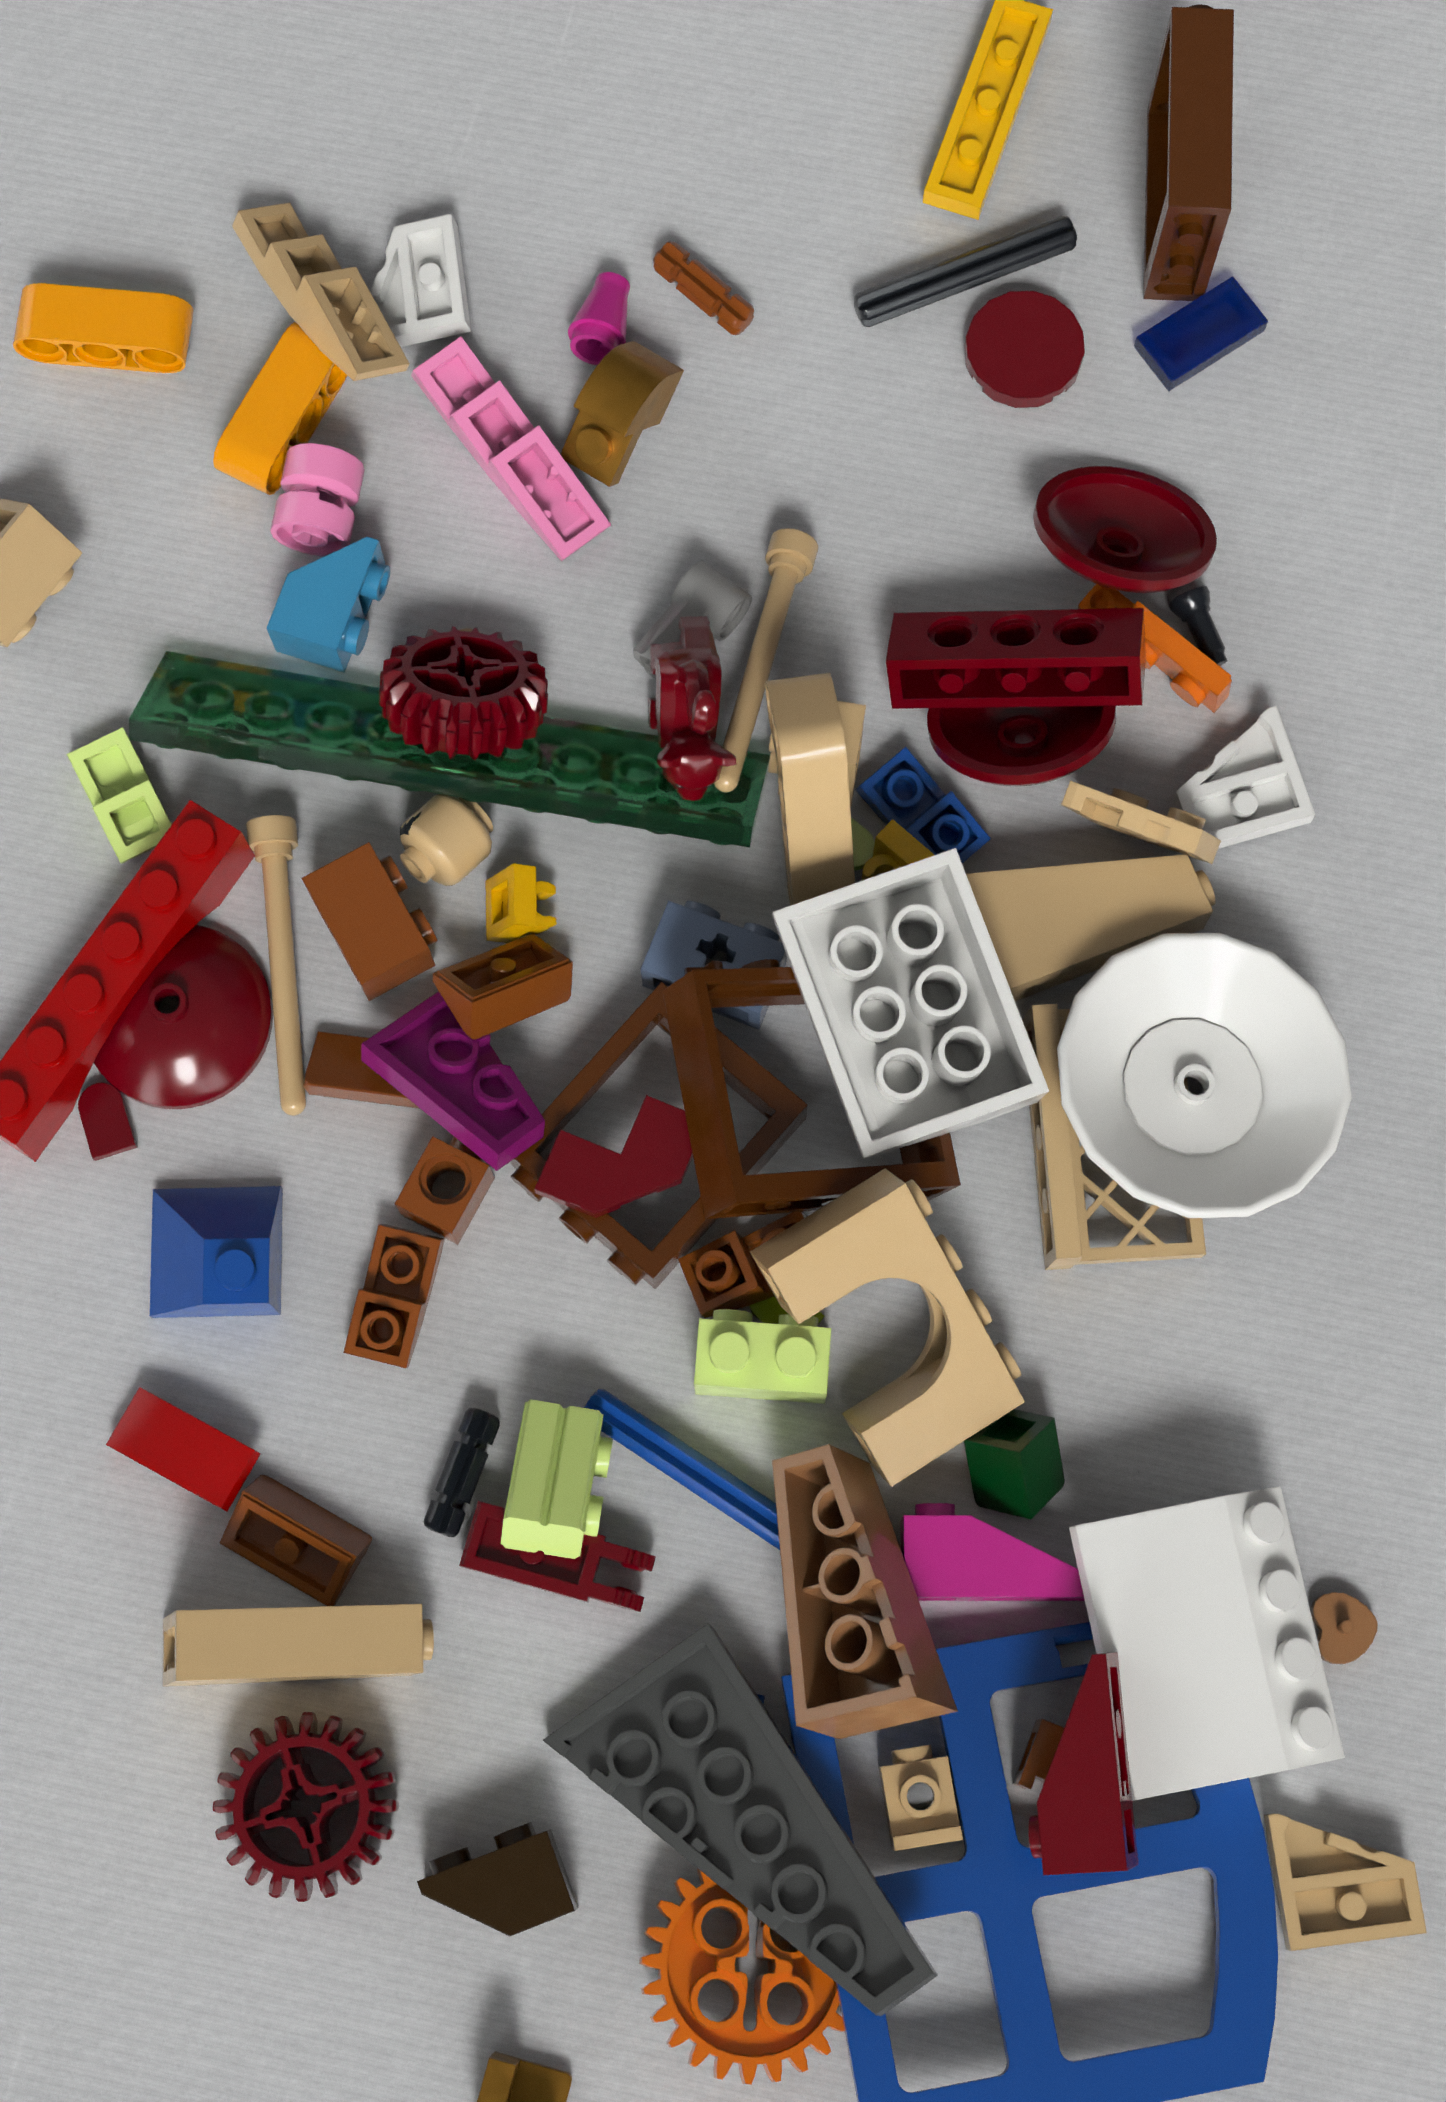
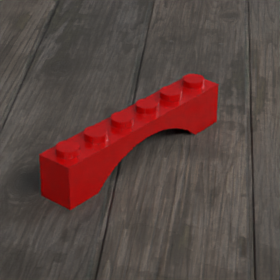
M189 800L0 1060V1139L34 1162L38 1160L73 1111L81 1088L99 1051L134 995L172 948L196 924L220 906L255 857L240 830L192 800Z

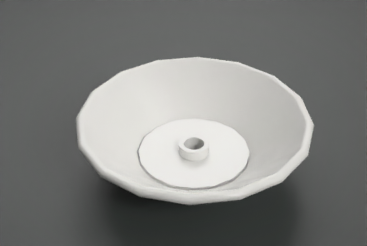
M1166 933L1112 955L1074 996L1057 1047L1061 1104L1088 1158L1133 1198L1187 1218L1248 1217L1299 1194L1336 1152L1352 1100L1346 1042L1318 990L1275 953L1222 933ZM1192 1077L1197 1079L1202 1086V1094L1194 1095L1188 1092L1184 1086V1078Z

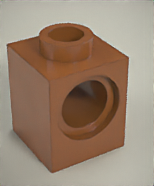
M432 1136L397 1198L395 1205L403 1217L458 1245L495 1177L490 1165L484 1163L483 1159L456 1137H453L450 1144H447ZM452 1171L458 1172L465 1177L464 1188L456 1197L440 1199L432 1194L433 1183L439 1175Z

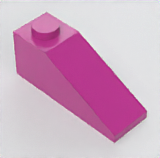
M916 1504L915 1515H904L900 1521L901 1552L919 1601H1085L1077 1568L971 1515H955V1504Z

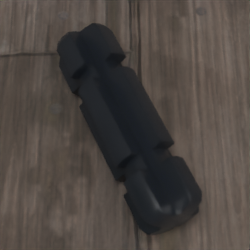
M477 1408L466 1410L458 1430L462 1437L460 1442L454 1441L435 1489L440 1494L437 1501L431 1500L424 1518V1526L429 1530L447 1537H455L459 1533L466 1515L462 1508L464 1503L470 1504L489 1455L485 1452L487 1444L493 1445L500 1426L499 1419L495 1415Z

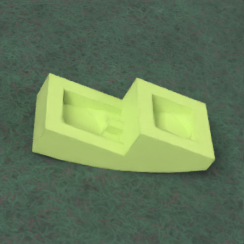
M122 727L66 754L119 862L123 864L154 849L172 823L125 729Z

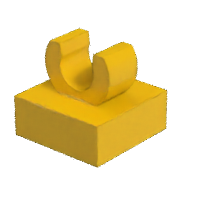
M892 819L875 837L873 857L865 863L861 881L874 877L877 874L934 856V854Z
M513 863L485 881L486 941L509 943L528 932L539 934L556 925V917L543 916L537 912V900H546L556 894V886L546 881L536 882V866Z

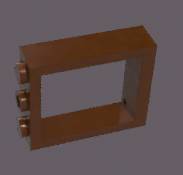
M1202 4L1189 7H1172L1147 108L1143 299L1203 302L1231 212L1234 9H1214Z
M663 982L654 989L541 1114L545 1119L543 1138L510 1161L516 1169L510 1177L537 1202H540L543 1196L536 1194L534 1190L546 1163V1160L540 1156L543 1150L656 1025L671 1037L662 992L668 986ZM715 1027L726 1084L768 1119L739 1152L743 1175L758 1174L806 1120L808 1104ZM700 1196L660 1243L650 1251L608 1213L595 1218L554 1201L564 1210L558 1219L576 1237L586 1244L595 1237L612 1252L607 1262L620 1275H623L635 1286L644 1279L654 1289L679 1263L678 1259L685 1256L718 1219L704 1218Z

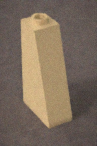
M1188 854L966 874L1015 1001L1096 971L1112 955L1158 935L1200 931L1204 929L1213 912L1211 906L1215 905L1214 891L1207 875L1202 870L1195 872Z
M422 1604L176 1610L163 1619V1687L412 1676L423 1673V1660L432 1659L434 1648L433 1625L431 1619H422Z

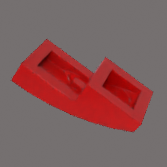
M141 1387L137 1390L106 1443L112 1449L228 1512L261 1454Z

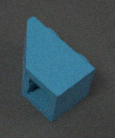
M365 537L287 574L266 628L276 652L345 673L351 655H360L365 646L369 632V621L366 620V616L372 600L380 601L389 582L390 566L385 563L379 540Z

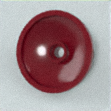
M1087 466L1060 473L1041 488L1033 512L1034 526L1038 536L1050 553L1062 565L1088 581L1125 592H1162L1194 581L1209 567L1217 545V535L1211 519L1193 498L1164 480L1126 468Z
M1116 706L928 708L927 713L929 739L934 751L943 762L970 778L1000 786L1043 784L1073 773L1093 760L1105 748L1113 735L1116 724Z
M195 925L157 965L134 995L114 1025L94 1064L106 1080L119 1092L151 1107L188 1109L202 1106L224 1097L243 1083L254 1071L265 1053L270 1040L273 1025V1003L271 992L262 970L248 951L234 939L215 929ZM168 996L179 997L180 1003L174 1012L164 1014L159 1011L160 1003L164 998Z

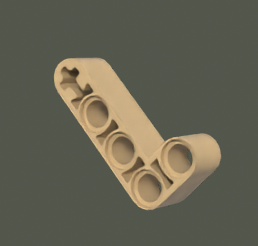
M830 672L765 681L768 716L777 761L786 879L790 906L855 883L847 750L842 718Z

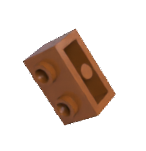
M368 842L302 877L310 897L368 1001L436 966L428 946L438 940L422 910L418 908L409 913L400 898L399 893L408 889L390 855L379 860L371 844Z

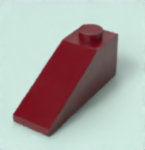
M1118 1652L1092 1654L1037 1800L1038 1815H1031L1029 1818L1030 1850L1034 1859L1042 1858L1043 1875L1128 1871L1139 1865Z

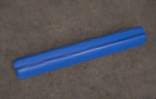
M598 1389L593 1393L584 1408L599 1410L601 1414H604L601 1428L603 1433L780 1550L775 1502L605 1389Z

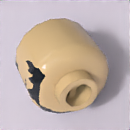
M439 793L430 798L401 825L400 840L405 851L400 855V859L405 868L418 881L426 883L432 879L444 886H453L464 879L491 853L492 840L489 834L493 831L492 822L481 806L469 796L460 793L455 797L451 794Z

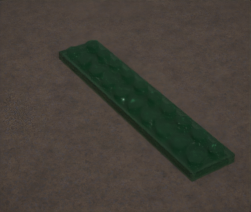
M170 651L165 652L129 718L130 740L155 744L165 749H185L213 754L223 759L254 761L277 765L286 770L300 769L334 775L349 781H369L397 786L407 791L438 793L461 797L470 802L484 801L523 808L533 813L547 812L581 818L596 824L610 823L645 829L654 834H674L708 840L717 845H737L748 848L751 845L768 776L770 755L747 751L738 785L733 791L721 792L713 783L708 787L702 799L690 801L680 797L675 788L663 776V767L657 765L658 754L663 751L659 747L658 735L544 716L543 724L539 725L536 737L524 739L521 749L513 750L504 747L501 757H495L489 753H481L476 761L465 754H457L450 759L448 753L442 751L425 754L423 744L406 745L404 744L402 734L390 732L389 722L382 717V707L379 705V687Z

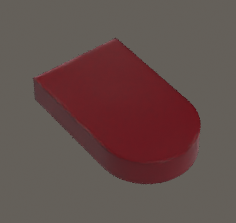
M96 1083L87 1087L79 1098L78 1110L92 1159L97 1161L138 1148L121 1093L114 1086L107 1083Z

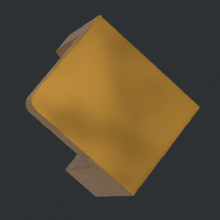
M495 2051L489 2057L477 2102H567L572 2076L570 2073Z

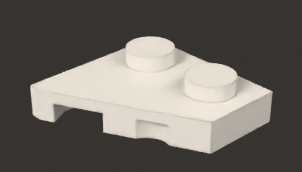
M452 214L394 226L385 250V265L376 274L370 293L400 347L471 332L458 225Z

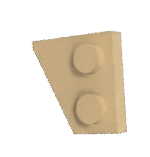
M1069 782L1061 803L1062 806L1099 826L1183 855L1188 854L1189 857L1213 864L1221 840L1203 830L1206 822L1204 818L1170 807L1167 816L1146 809L1149 800L1135 794L1113 788L1112 794L1108 795L1079 783Z
M1280 1814L1264 1815L1286 1950L1296 1951L1427 1933L1414 1862L1359 1844L1337 1834L1300 1823Z

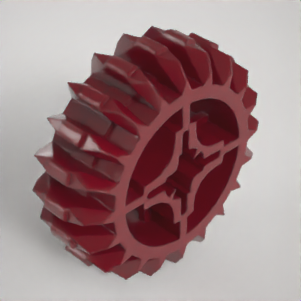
M454 626L451 627L449 632L443 633L434 629H428L425 638L415 635L407 636L405 645L392 647L391 656L389 659L384 660L383 671L380 673L379 705L382 707V717L389 722L390 732L402 734L404 744L411 746L423 744L425 754L442 751L448 753L450 759L457 754H465L476 761L481 753H489L495 757H501L504 747L513 750L521 749L524 739L536 737L539 725L543 724L544 714L547 713L548 680L545 678V667L538 664L537 654L531 651H524L521 641H504L501 632L487 635L479 633L477 627L470 632L459 631Z
M314 1712L302 1713L299 1722V1734H295L293 1725L287 1716H279L274 1720L276 1741L273 1742L269 1734L262 1728H255L250 1732V1737L259 1752L254 1756L249 1751L236 1747L230 1753L233 1761L243 1767L244 1771L241 1776L227 1772H221L218 1776L217 1782L223 1787L235 1789L233 1800L220 1799L214 1801L213 1811L217 1813L233 1812L234 1824L221 1826L215 1831L218 1840L239 1837L242 1845L232 1850L226 1857L231 1866L244 1862L250 1856L255 1860L245 1877V1882L249 1885H257L269 1871L273 1873L269 1884V1895L271 1897H282L287 1890L290 1879H294L296 1900L298 1902H305L310 1900L313 1892V1879L317 1878L320 1891L325 1898H329L338 1893L335 1872L339 1871L350 1885H356L362 1881L361 1871L353 1861L357 1856L371 1865H377L381 1861L382 1855L377 1849L368 1844L371 1836L382 1840L393 1838L394 1829L389 1825L376 1823L378 1812L391 1813L398 1811L399 1802L395 1799L378 1800L377 1788L390 1786L395 1783L396 1778L393 1772L372 1775L369 1768L380 1762L385 1755L380 1747L369 1749L362 1756L356 1752L366 1736V1732L363 1729L354 1728L342 1742L338 1739L342 1730L343 1720L338 1716L332 1715L328 1718L322 1734H317L318 1721ZM314 1747L332 1754L347 1767L353 1779L330 1786L321 1784L315 1779L310 1764H305L301 1748ZM281 1757L284 1769L280 1770L283 1782L281 1794L274 1803L254 1812L255 1794L260 1780L267 1769ZM302 1786L306 1795H319L320 1797L337 1793L335 1799L321 1803V1811L312 1812L317 1819L310 1826L306 1817L290 1815L275 1818L277 1813L291 1809L292 1801L300 1800L295 1793ZM359 1799V1814L354 1831L347 1843L335 1855L331 1856L328 1842L331 1841L329 1833L331 1816L340 1807ZM281 1826L290 1828L297 1834L302 1849L307 1848L311 1865L297 1864L283 1859L268 1847L262 1839L260 1832Z

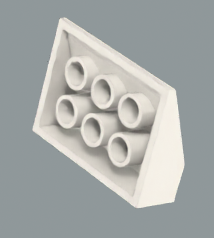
M956 848L772 912L773 920L863 1159L970 1127L1038 1103L1049 1092Z
M1281 1486L1225 1495L1069 1527L1096 1654L1118 1652L1132 1801L1345 1758Z

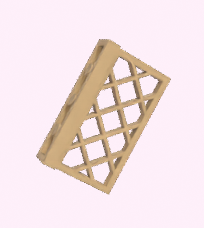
M1057 1004L1032 1005L1022 1021L1049 1089V1092L1038 1103L1029 1105L1045 1270L1071 1269L1074 1265L1187 1259L1205 1256L1206 1247L1202 1218L1182 1216L1185 1218L1187 1242L1165 1244L1144 1226L1159 1207L1151 1205L1141 1218L1137 1220L1109 1196L1118 1185L1114 1180L1102 1190L1082 1173L1081 1156L1085 1153L1083 1146L1080 1147L1079 1138L1061 1104L1057 1047L1070 1009H1058ZM1184 1078V1086L1188 1091L1187 1078ZM1084 1191L1095 1199L1087 1210ZM1100 1205L1130 1229L1117 1246L1090 1248L1087 1220ZM1135 1235L1147 1244L1127 1246Z

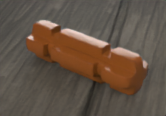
M668 241L657 251L653 258L655 271L669 283L678 282L676 289L708 316L714 317L717 315L719 317L717 323L731 335L741 334L753 321V305L739 294H734L733 296L729 294L732 289L699 260L693 259L690 261L688 259L690 253L677 242Z

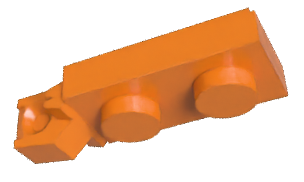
M1098 584L1080 601L1078 609L1144 608L1145 668L1150 669L1153 665H1156L1173 679L1170 682L1173 691L1193 707H1198L1202 703L1215 713L1228 698L1232 676L1139 601L1134 604L1118 590Z

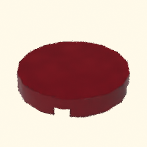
M1010 291L989 300L973 316L965 339L966 368L972 380L974 376L976 382L983 387L982 392L993 401L1014 408L1040 407L1052 402L1053 397L1060 395L1064 390L1066 392L1075 383L1085 354L1083 330L1074 313L1055 297L1036 291Z

